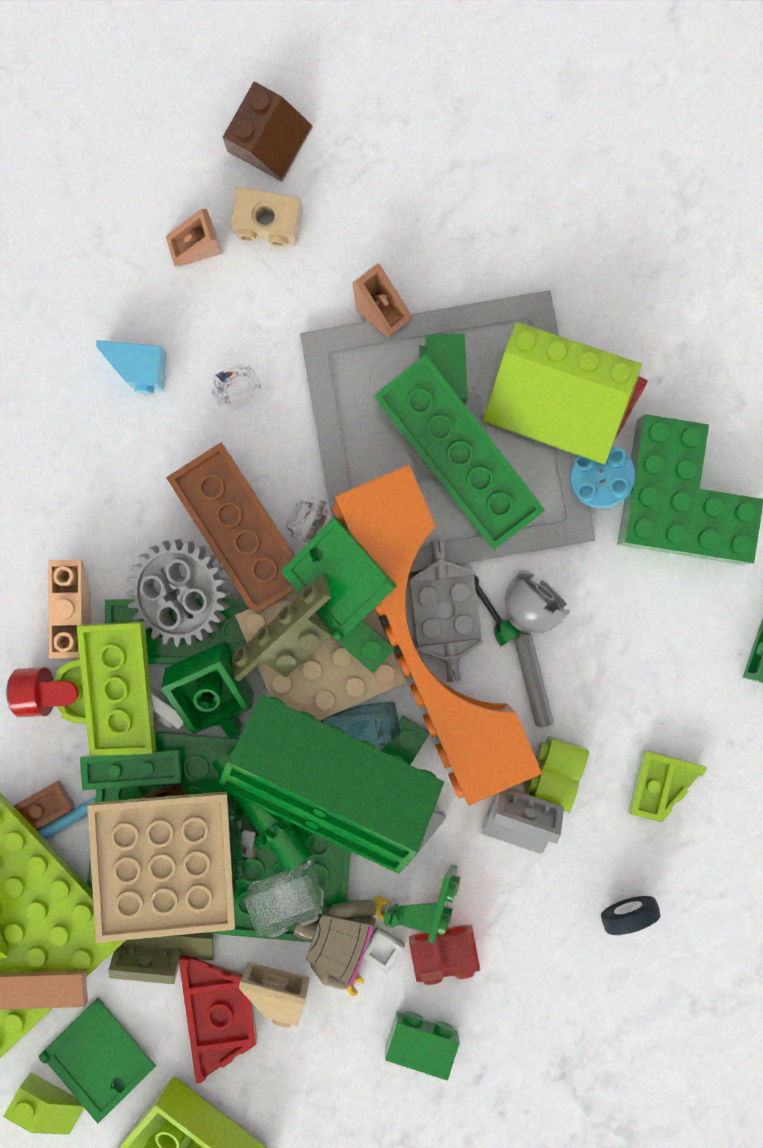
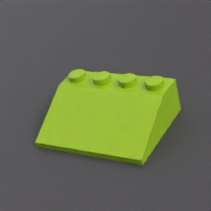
M516 322L503 355L483 422L606 465L638 382L642 363Z
M173 1076L157 1094L117 1148L267 1147L248 1134L237 1123L222 1114L211 1103L205 1101L192 1091L185 1083Z

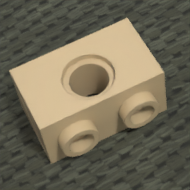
M237 187L230 221L232 231L239 239L254 242L257 238L268 240L271 245L277 247H287L288 244L296 245L302 214L301 198ZM265 214L274 216V220L267 225L260 224L258 220Z

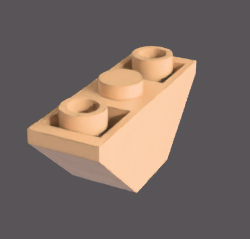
M48 560L49 658H80L77 626L91 624V592L83 560Z

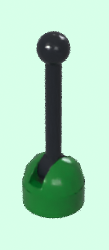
M474 575L476 592L496 622L493 634L501 647L522 634V632L514 627L508 619L503 620L500 618L480 587L479 578Z

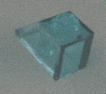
M395 702L363 704L342 710L321 720L322 723L328 726L339 727L347 735L357 740L368 741L374 746H385L401 733Z

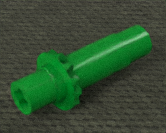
M235 747L222 754L212 763L220 776H222ZM232 795L260 834L254 842L258 851L267 845L271 851H274L288 872L312 855V852L297 833L298 830L293 823Z

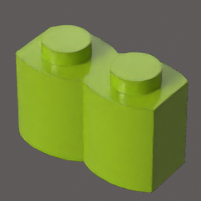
M548 736L546 743H540L536 755V760L540 761L539 767L542 774L529 779L527 782L526 790L530 792V796L563 806L564 811L570 813L587 763L589 750L583 746Z

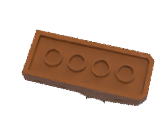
M222 442L166 477L217 559L224 566V570L249 609L264 611L296 590L280 572L295 557V554Z

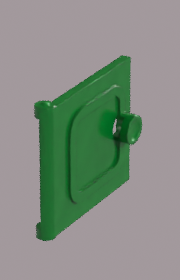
M333 517L280 571L299 594H301L306 585L313 583L321 575L327 578L331 598L316 613L331 629L332 636L337 641H341L397 587L396 583L384 572L337 517Z
M96 998L39 1054L40 1061L44 1064L47 1063L97 1124L157 1066L100 998Z

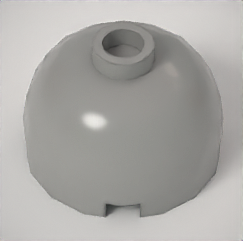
M521 570L508 585L504 597L506 609L511 615L509 618L510 623L520 631L527 629L535 633H544L552 630L570 613V609H563L567 603L548 583L543 580L540 581V584L531 580L534 575L533 573Z

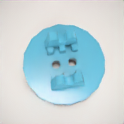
M612 447L606 465L581 456H577L574 460L575 465L572 468L570 478L572 489L578 499L588 506L608 508L617 505L629 496L635 485L636 472L632 460L622 448Z

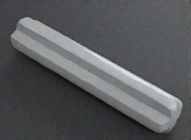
M530 633L520 634L514 640L535 724L538 727L549 726L553 724V717L533 637Z

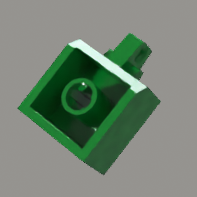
M223 642L165 668L161 689L189 732L196 734L211 726L220 725L229 739L241 734L242 723L238 716L252 709L254 692L245 677L240 682L234 679L232 656Z

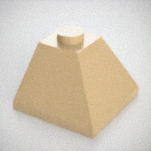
M247 962L239 989L263 1016L271 1019L274 1024L281 1027H290L291 1025L298 1027L310 978Z

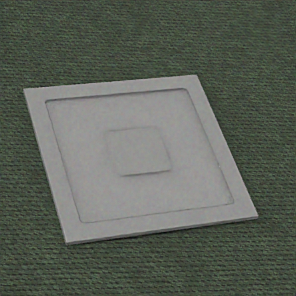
M551 290L411 314L413 318L390 337L385 336L369 321L300 333L332 518L336 517L331 507L337 504L335 496L410 465L436 525L435 529L426 537L419 548L410 572L421 571L432 564L434 557L431 541L434 540L438 542V551L440 553L439 540L445 539L446 557L453 564L468 563L595 540L590 508L582 503L574 494L570 482L571 471L575 465L574 460L578 455L483 422L503 355L516 322L558 335ZM465 333L468 399L464 405L546 510L495 550L484 539L373 397L375 393L419 359V345H425L426 335ZM344 523L343 525H344V526L346 527V529L349 531V529H348L346 523Z

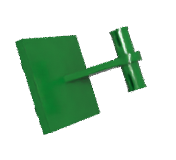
M451 865L444 875L438 902L390 906L384 914V924L386 927L390 925V928L401 925L430 934L428 942L433 944L439 934L445 935L453 909L448 907V903H453L461 877L455 876L458 866Z

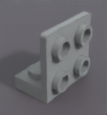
M509 788L497 794L483 826L482 833L541 854L544 852L548 842L557 844L561 836L564 807Z

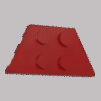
M181 955L179 967L195 1081L196 1084L205 1081L206 1077L218 1068H224L231 1063L237 1055L244 1054L257 1044V1032L253 1004L239 989L243 974L187 955Z

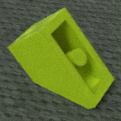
M30 1072L17 1090L3 1117L30 1133L69 1135L84 1107L73 1095Z

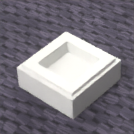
M377 926L370 937L363 958L387 974L405 945Z

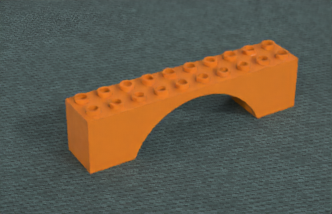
M410 465L335 496L337 504L331 506L335 516L342 524L346 523L349 532L397 585L375 608L379 616L385 614L389 624L384 626V629L392 647L399 645L402 654L398 655L397 659L405 677L412 675L415 683L410 685V689L418 707H426L428 713L422 716L431 738L439 737L440 743L435 744L444 768L452 767L453 772L449 773L448 777L457 798L465 797L468 806L541 775V769L516 712L507 703L480 701L450 688L427 668L413 645L406 620V586L415 556L426 537L435 529L436 525Z

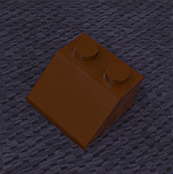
M254 81L226 129L223 140L227 152L282 182L313 127L282 96Z

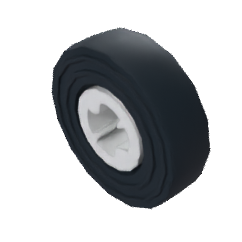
M652 896L628 898L609 906L601 913L604 929L610 935H624L640 931L656 923L661 917L658 903Z

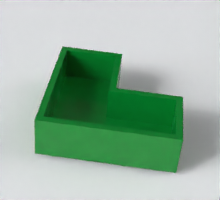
M645 414L636 420L631 460L636 472L635 485L629 496L624 499L617 545L740 565L754 564L763 499L700 489L709 424Z

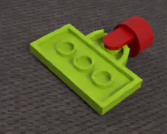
M145 621L77 626L80 658L64 664L56 671L55 678H53L51 671L46 667L18 668L10 675L7 682L6 698L11 712L16 717L48 716L53 706H56L62 713V718L72 723L86 724L89 756L153 754L157 751Z

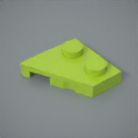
M644 750L628 812L635 816L663 822L671 813L674 804L684 798L689 792L687 789L699 775L703 776L707 767Z

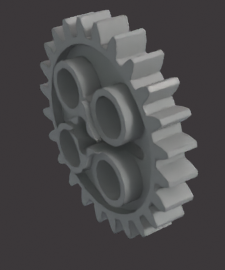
M181 539L173 540L171 544L169 541L160 542L159 547L155 545L148 548L149 554L145 553L138 556L142 564L131 566V569L137 576L127 578V581L134 585V589L126 591V594L134 596L135 601L128 605V608L138 609L139 612L135 614L133 619L139 620L143 618L145 630L153 629L152 639L163 635L162 640L165 645L172 642L173 639L176 647L185 644V641L188 645H192L197 642V638L202 641L209 637L208 632L213 633L217 631L218 627L215 622L220 623L226 619L220 611L230 608L228 603L222 601L223 597L231 595V591L222 589V585L227 583L229 578L219 577V573L224 569V566L214 567L212 565L216 558L215 554L204 557L205 546L194 550V541L185 542L184 545ZM180 564H183L187 569L186 578L180 574ZM154 580L160 583V593L154 588ZM180 590L181 594L177 596L176 592ZM196 592L200 593L203 597V607L196 602ZM170 608L174 609L177 613V622L171 618Z

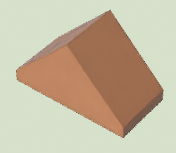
M207 209L199 210L166 236L174 266H183L222 254L216 231Z
M376 263L352 282L356 311L385 336L390 337L413 318L379 263Z

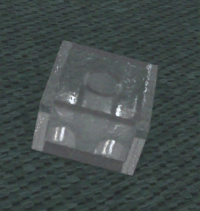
M310 860L298 865L290 872L284 870L251 883L244 897V902L258 938L264 935H268V938H274L285 933L290 925L299 922L300 926H305L318 920V915L323 912L325 894L313 862Z

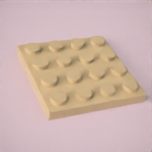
M295 590L264 611L248 609L236 614L235 617L246 642L249 643L261 627L267 626L277 617L285 605L291 604L300 595L298 591ZM373 609L363 620L389 643L375 609ZM316 612L312 615L325 624ZM332 637L287 677H284L263 662L257 665L270 697L279 698L286 706L297 711L308 712L318 721L406 683L394 652L372 673Z
M227 792L88 803L96 943L235 930Z

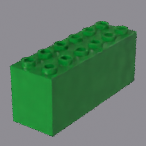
M261 694L225 766L217 787L399 874L419 852L445 781L436 778L435 774L428 770L418 769L407 764L403 758L397 755H388L376 749L368 741L357 740L347 735L339 727L328 726L316 720L308 712L297 711L286 706L279 698Z

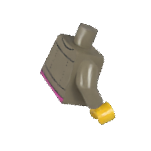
M379 895L375 896L372 900H352L333 904L330 908H324L319 923L300 916L293 935L311 942L306 959L310 962L311 969L323 985L342 990L346 989L351 996L358 994L353 984L365 982L358 973L375 927L376 918L372 916L376 915L384 920L385 912L380 911L384 904L390 905L391 901Z

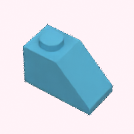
M96 341L98 350L123 380L134 388V392L154 394V390H163L167 353L162 346Z

